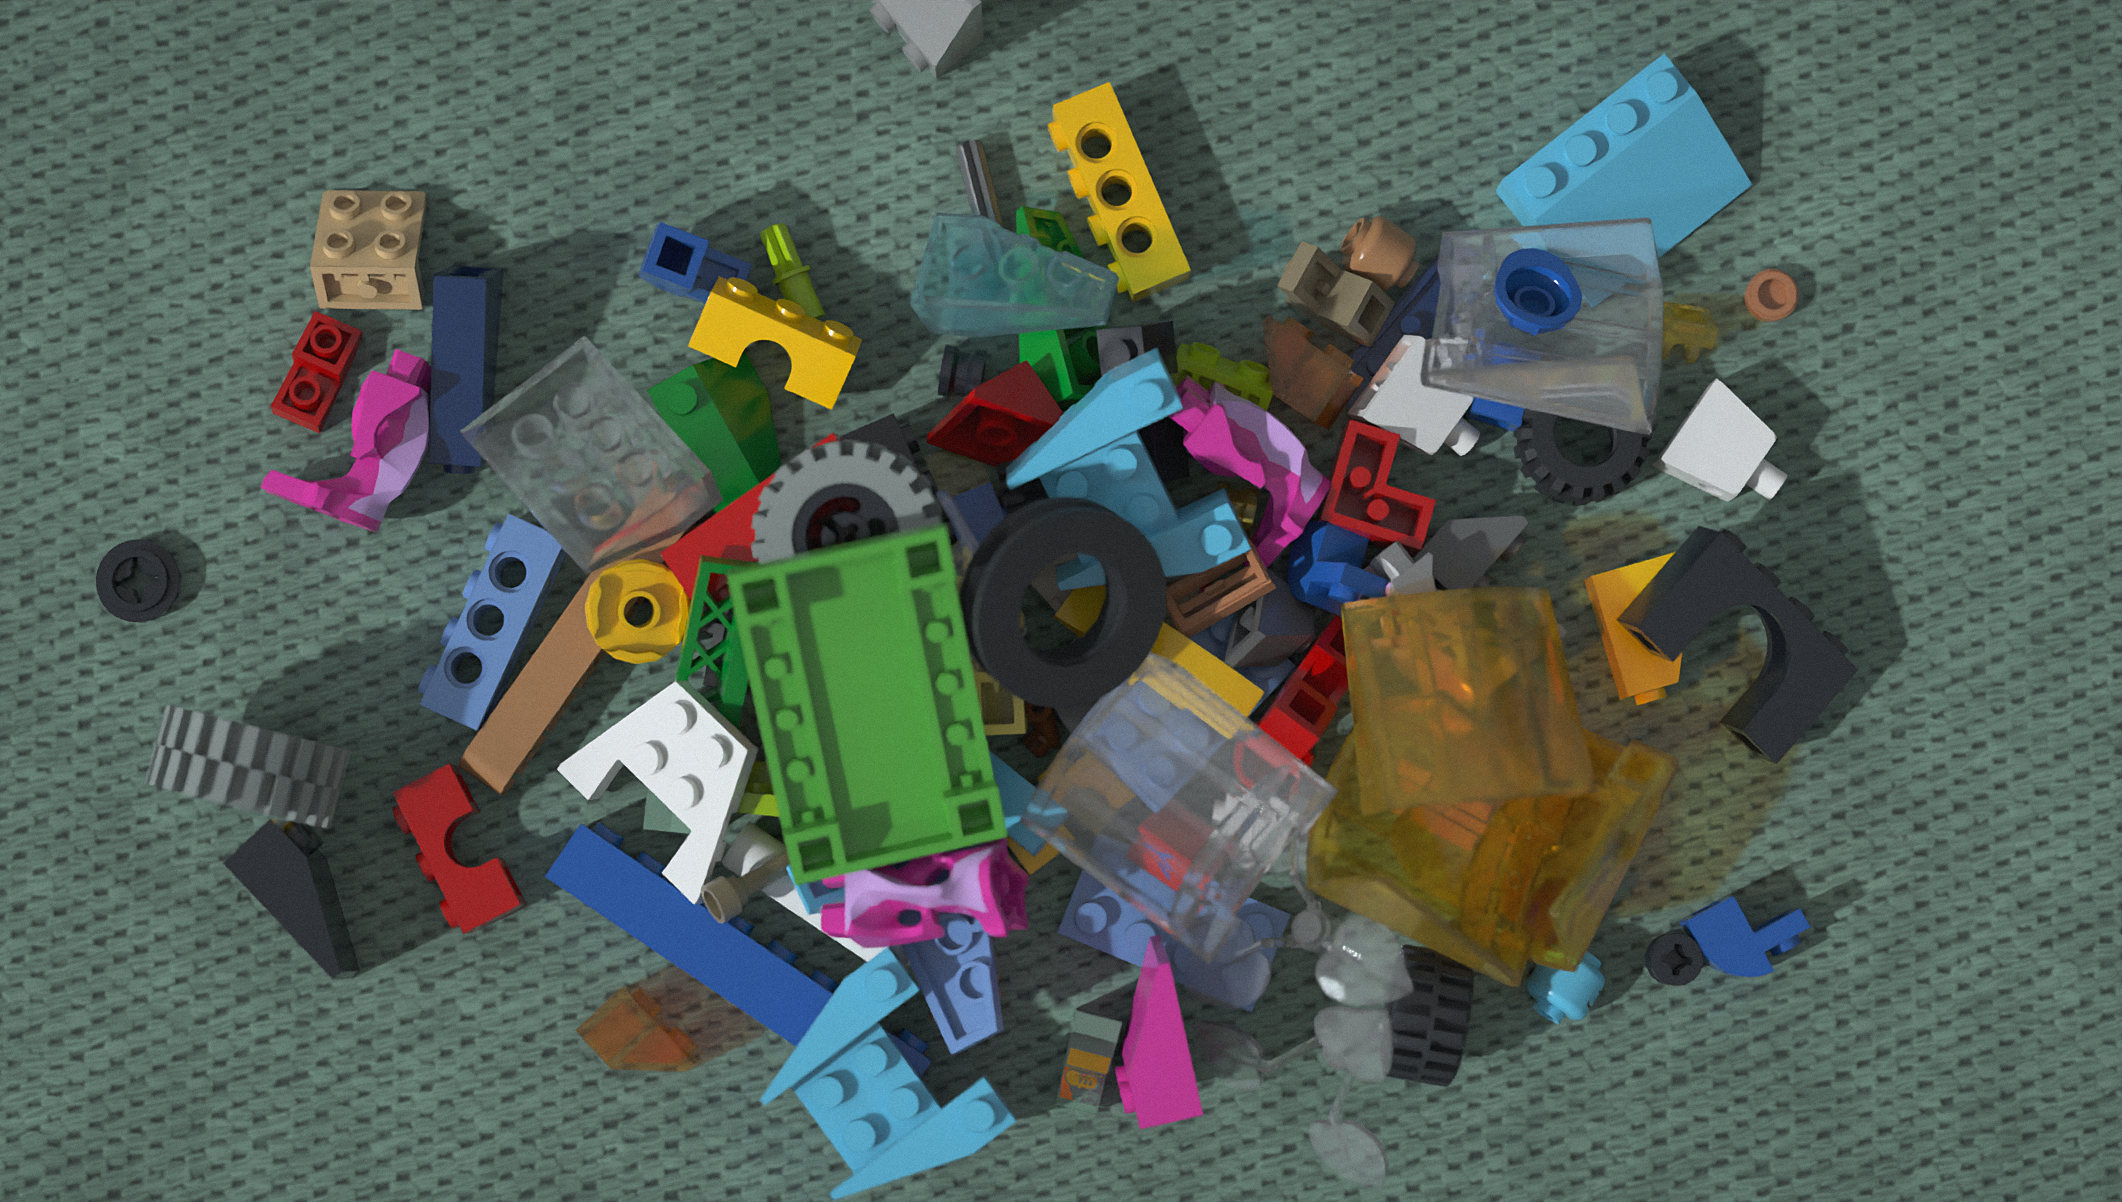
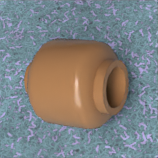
M1381 215L1369 220L1365 218L1359 219L1345 235L1339 249L1344 254L1342 265L1345 271L1373 281L1384 292L1391 289L1394 285L1403 288L1412 279L1419 266V263L1414 260L1417 251V242L1414 237Z

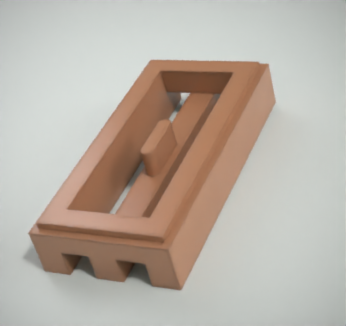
M1250 539L1248 541L1251 550L1204 572L1188 574L1166 587V608L1178 632L1190 638L1277 588ZM1247 560L1249 561V566L1224 580H1218L1206 587L1204 592L1178 606L1176 601Z

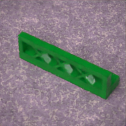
M700 555L675 681L688 682L690 675L708 664L718 679L716 686L703 693L702 696L709 703L713 701L712 705L738 729L749 675L733 601L730 594L717 603L707 590L710 572L727 575L726 570L757 563ZM704 601H706L710 608L702 613ZM733 607L731 617L729 618L725 611ZM718 617L728 630L727 636L724 640L707 650L697 637L698 630ZM694 649L700 654L695 659H693ZM722 655L721 665L719 666L715 659Z

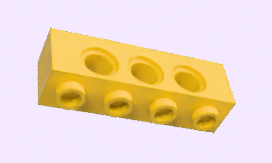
M1107 82L1052 105L1054 121L1047 124L1050 136L1058 153L1066 149L1074 165L1073 169L1067 171L1070 183L1078 199L1087 196L1095 215L1088 217L1087 221L1097 245L1101 246L1107 243L1115 262L1108 264L1107 267L1117 292L1127 291L1133 303L1188 280L1191 269L1111 83ZM1099 137L1108 142L1111 150L1105 157L1094 159L1088 157L1083 152V143L1090 138ZM1111 184H1121L1129 190L1131 198L1121 206H1113L1103 199L1102 191ZM1135 230L1144 232L1149 237L1151 246L1142 253H1132L1123 246L1122 238L1125 234Z

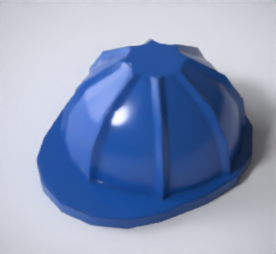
M1526 248L1510 253L1502 262L1495 279L1494 293L1496 303L1508 320L1510 327L1529 333L1532 337L1537 334L1563 329L1580 311L1582 293L1578 282L1566 264L1548 251Z

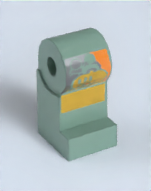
M1075 1009L1055 1105L1096 1115L1105 1079H1107L1122 1020Z

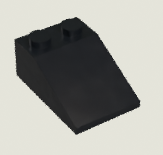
M270 818L223 864L332 980L355 977L360 972V968L328 860L318 850L324 844L323 841L306 823L297 824L292 820L285 821Z

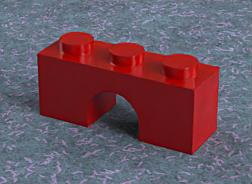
M1335 615L1304 653L1246 742L1289 774L1319 740L1339 708L1336 704L1359 677L1378 645Z
M449 763L392 792L398 805L392 807L394 817L406 836L413 833L421 849V852L415 854L418 865L429 882L437 880L445 896L444 899L439 901V905L452 929L460 926L463 934H472L527 905L504 858L496 857L480 866L468 867L455 856L452 848L454 831L461 822L480 812L457 765Z

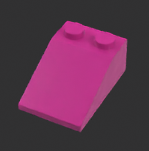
M1160 935L1149 937L1120 1047L1124 1065L1114 1067L1125 1114L1136 1112L1140 1129L1203 1115L1171 967Z

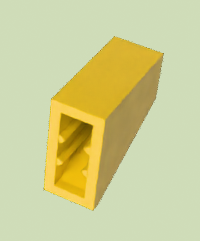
M1675 552L1593 575L1584 580L1620 700L1634 696L1637 706L1667 697L1664 687L1679 682L1682 653L1674 662L1650 654L1617 619Z

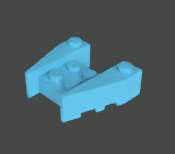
M1157 348L1109 370L1095 383V387L1076 405L1073 404L1060 417V420L1036 443L1033 442L1006 468L1007 484L1010 490L1039 477L1049 498L1076 497L1094 501L1135 526L1144 534L1157 552L1165 577L1204 572L1251 550L1247 534L1225 488L1176 510L1138 432V429L1183 408L1180 395ZM1079 553L1077 554L1078 557L1056 567L1057 585L1060 590L1106 585V576L1100 561L1094 556Z
M891 946L886 947L842 981L760 1099L764 1105H767L791 1087L853 1171V1174L831 1190L829 1194L833 1200L971 1155L1015 1123L1017 1119L986 1075H983L942 1106L879 1020L921 990L920 985Z

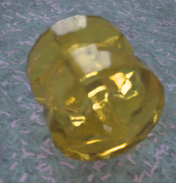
M1218 480L1216 491L1225 488L1249 539L1257 507L1259 488L1248 486L1241 490L1232 488L1227 481Z

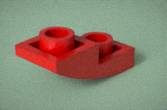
M314 311L292 353L294 363L271 404L272 413L320 434L355 358L363 336L362 331Z

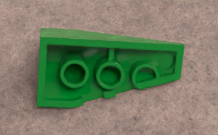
M1022 206L1016 210L1020 363L1025 360L1028 361L1062 412L1065 413L1073 404L1076 405L1095 387V383L1101 378L1096 330L1108 328L1103 317L1112 313V310L1105 297L1097 300L1096 296L1084 283L1082 276L1087 273L1088 264L1061 213Z
M743 351L736 367L716 358H711L693 364L647 390L716 514L782 467L769 394L745 351Z

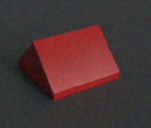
M1025 360L976 387L927 434L926 443L997 467L998 463L1017 459L1033 442L1036 443L1049 431L1064 413L1028 361Z

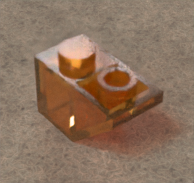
M1267 315L1262 326L1273 394L1314 423L1330 430L1364 379L1350 369L1355 360L1330 343L1324 351L1309 342L1314 332L1292 317L1288 316L1282 324Z
M622 986L575 1030L610 1069L687 1072L699 1063L692 1056L697 1046L677 1025L670 1031L656 1017L662 1010L661 1007L642 987L633 992L629 986Z

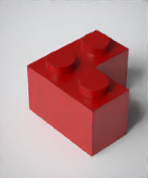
M1350 419L1342 429L1328 476L1331 480V485L1320 503L1315 521L1329 522L1369 539V545L1382 549H1387L1393 543L1399 541L1411 558H1413L1422 550L1436 500L1386 485L1400 435Z

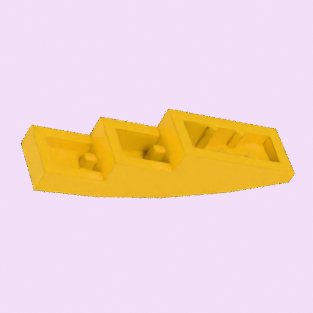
M1098 585L1073 589L1053 618L1077 636H1084L1099 617L1106 597V586ZM1162 622L1158 637L1148 656L1131 675L1137 680L1142 677L1182 708L1186 706L1191 707L1229 737L1236 734L1265 693L1223 661L1164 622Z

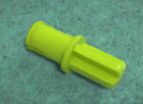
M777 223L762 230L760 237L777 276L772 280L773 286L778 285L784 299L800 305L806 311V315L815 319L825 316V311L821 306L819 298H817L808 274L811 272L810 265H802L787 226L784 223Z

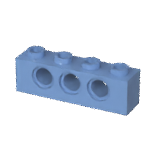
M511 514L507 515L504 524L500 522L495 523L485 544V550L490 552L484 567L482 571L475 569L465 585L463 598L468 599L464 610L460 618L453 616L443 632L440 644L446 647L438 665L431 664L422 677L418 692L424 696L419 705L480 731L499 703L572 545L570 542ZM513 561L523 562L526 567L525 580L517 587H505L501 579L503 568ZM499 608L504 615L502 629L494 635H484L479 626L482 614L488 609ZM476 655L482 663V672L477 680L465 684L458 677V665L465 657Z

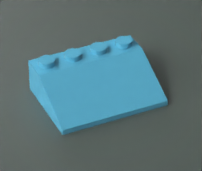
M1664 53L1502 179L1495 192L1540 248L1557 256L1566 264L1578 282L1582 293V300L1592 311L1752 186V183L1696 91Z

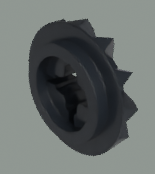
M141 539L129 540L118 544L104 556L96 574V589L101 603L112 615L128 622L146 623L149 620L166 615L167 609L179 598L178 589L182 575L178 570L174 556L159 544ZM136 560H138V566H141L143 574L156 578L159 577L158 581H153V584L145 586L142 603L141 597H138L135 589L118 586V583L126 582L127 579L135 577Z

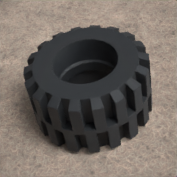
M1580 369L1569 370L1563 376L1559 377L1556 375L1549 379L1529 399L1521 418L1523 420L1522 424L1514 431L1513 437H1517L1514 453L1515 458H1521L1523 467L1520 469L1525 479L1530 476L1535 481L1536 485L1533 488L1540 494L1546 491L1553 495V501L1563 504L1567 500L1573 501V506H1585L1589 502L1595 501V503L1608 499L1626 487L1640 473V467L1647 461L1651 450L1647 448V442L1652 439V427H1646L1645 419L1650 415L1646 405L1638 406L1635 399L1639 394L1633 387L1628 391L1620 386L1623 379L1614 374L1606 378L1601 376L1602 370L1590 369L1587 373H1580ZM1570 409H1584L1596 414L1603 420L1610 433L1611 446L1609 454L1601 463L1595 466H1580L1570 462L1560 453L1554 441L1553 431L1554 424L1562 413Z
M1407 944L1401 948L1393 963L1381 1024L1379 1064L1383 1076L1443 1087L1449 1086L1455 1078L1465 1048L1472 1007L1474 972L1469 955Z

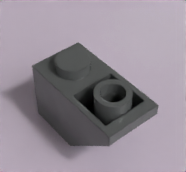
M1522 515L1447 520L1423 546L1422 550L1416 554L1413 560L1416 563L1427 553L1432 554L1436 568L1434 577L1435 587L1456 598L1458 601H1461L1466 596L1473 602L1492 581L1493 578L1486 571L1498 557L1507 563L1527 541L1520 532L1527 526L1529 521Z

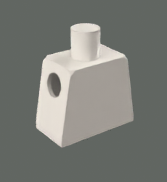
M1404 335L1347 413L1351 418L1360 423L1399 434L1398 443L1422 454L1433 455L1442 443H1445L1462 456L1475 445L1480 436V431L1462 418L1473 402L1474 394L1428 341L1421 336Z
M1715 379L1706 387L1653 464L1657 469L1727 502L1734 499L1745 484L1766 499L1771 500L1788 476L1764 459L1777 439L1775 433L1718 379Z

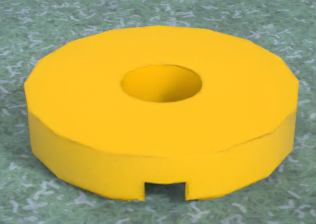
M643 558L621 560L603 570L590 586L584 606L587 628L596 644L615 659L633 664L655 662L666 656L684 638L690 598L673 572L663 564ZM643 596L652 605L651 618L643 625H631L624 617L625 605L631 598Z

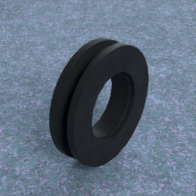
M1054 497L1033 502L1018 509L999 522L987 534L974 552L965 571L960 589L959 604L969 652L977 664L1010 693L1035 705L1053 708L1072 707L1105 696L1124 683L1139 668L1151 651L1160 632L1166 607V582L1157 552L1144 534L1135 526L1094 501L1076 497ZM1082 553L1097 558L1106 576V597L1099 617L1084 636L1063 648L1044 651L1026 645L1020 632L1019 608L1026 588L1043 567L1062 556Z

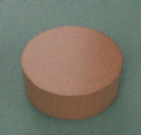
M1768 269L1761 271L1749 281L1745 289L1744 299L1747 309L1755 318L1764 322H1777L1786 318L1795 309L1799 299V291L1796 282L1789 274L1777 269Z

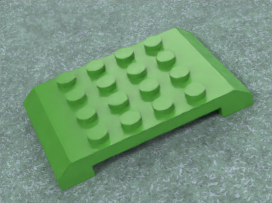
M944 523L726 570L795 886L1008 837L999 790L994 780L955 584L956 575L949 539Z

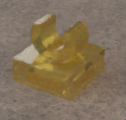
M1658 300L1653 321L1660 333L1656 346L1662 359H1668L1671 348L1677 343L1685 344L1683 356L1686 362L1691 364L1697 360L1700 347L1713 349L1719 330L1707 308Z

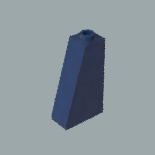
M451 265L434 275L429 464H444L443 471L446 473L471 474L475 472V466L481 467L489 460L504 268Z

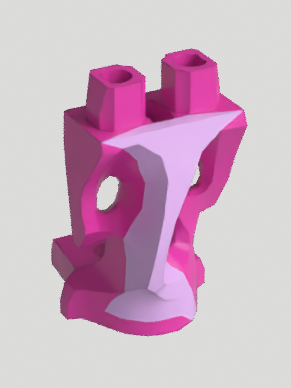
M395 349L386 375L374 370L371 371L361 386L360 394L352 412L351 427L354 446L350 456L356 458L349 473L344 477L331 480H304L271 470L264 478L260 488L266 490L265 492L323 513L342 522L378 533L389 503L405 492L427 451L430 432L431 366L428 365L425 359Z
M1186 375L1176 387L1183 408L1168 416L1183 427V444L1192 456L1209 472L1220 476H1241L1260 489L1264 485L1269 490L1270 497L1265 512L1256 531L1250 538L1259 553L1260 559L1268 568L1281 551L1304 531L1306 524L1327 494L1331 480L1310 464L1308 453L1303 443L1285 424L1270 412L1247 399L1230 393L1226 390L1224 384L1214 382L1207 391ZM1248 560L1243 563L1245 567L1250 565Z
M1006 837L982 842L980 847L956 852L943 851L913 858L909 865L900 870L895 869L891 863L822 879L823 884L828 888L845 887V902L823 905L821 909L822 931L830 937L849 938L862 948L888 947L945 937V929L939 925L937 913H963L973 916L982 924L987 934L997 938L1009 937L1010 930L1028 929L1025 890L1029 885V875L1009 857ZM944 870L949 871L948 881L940 885L931 886ZM908 909L917 910L922 913V920L918 925L905 926L900 924L898 920Z

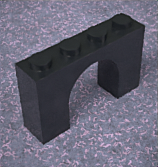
M1698 526L1618 617L1617 621L1650 654L1674 662L1716 614L1736 605L1750 606L1761 619L1766 631V659L1756 680L1720 720V723L1755 756L1777 764L1858 669L1845 657L1849 650L1837 637L1828 631L1821 633L1811 623L1815 617L1812 611L1796 598L1790 597L1788 599L1777 588L1781 583L1779 578L1761 563L1756 562L1753 564L1743 554L1746 545L1735 534L1726 528L1716 531Z

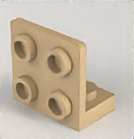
M327 190L323 192L310 262V270L319 308L423 310L425 291L418 258L427 205L425 192Z

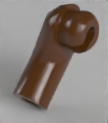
M1026 702V715L1034 730L1024 736L1023 744L1035 757L1042 758L1047 755L1051 748L1055 750L1060 742L1053 707H1043Z

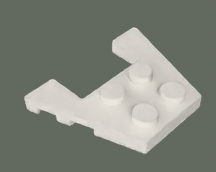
M675 681L562 762L557 770L587 800L600 799L623 765L637 776L691 829L690 835L662 874L693 904L704 903L701 887L709 883L715 862L722 859L727 844L723 838L731 814L738 811L758 749L689 682Z

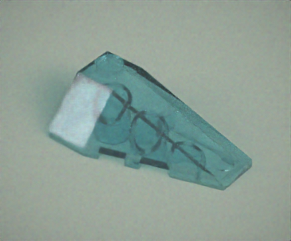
M936 212L910 305L929 332L934 334L986 337L1100 326L1107 324L1119 277L1115 272L1064 251L1060 253L1040 244L1036 238L1025 233L1018 235L1004 229L997 221L988 217Z

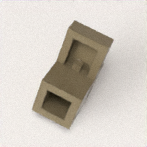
M1304 241L1300 243L1293 258L1286 264L1283 276L1277 285L1288 296L1285 302L1294 310L1336 334L1370 348L1395 304L1373 281L1340 269L1319 247Z

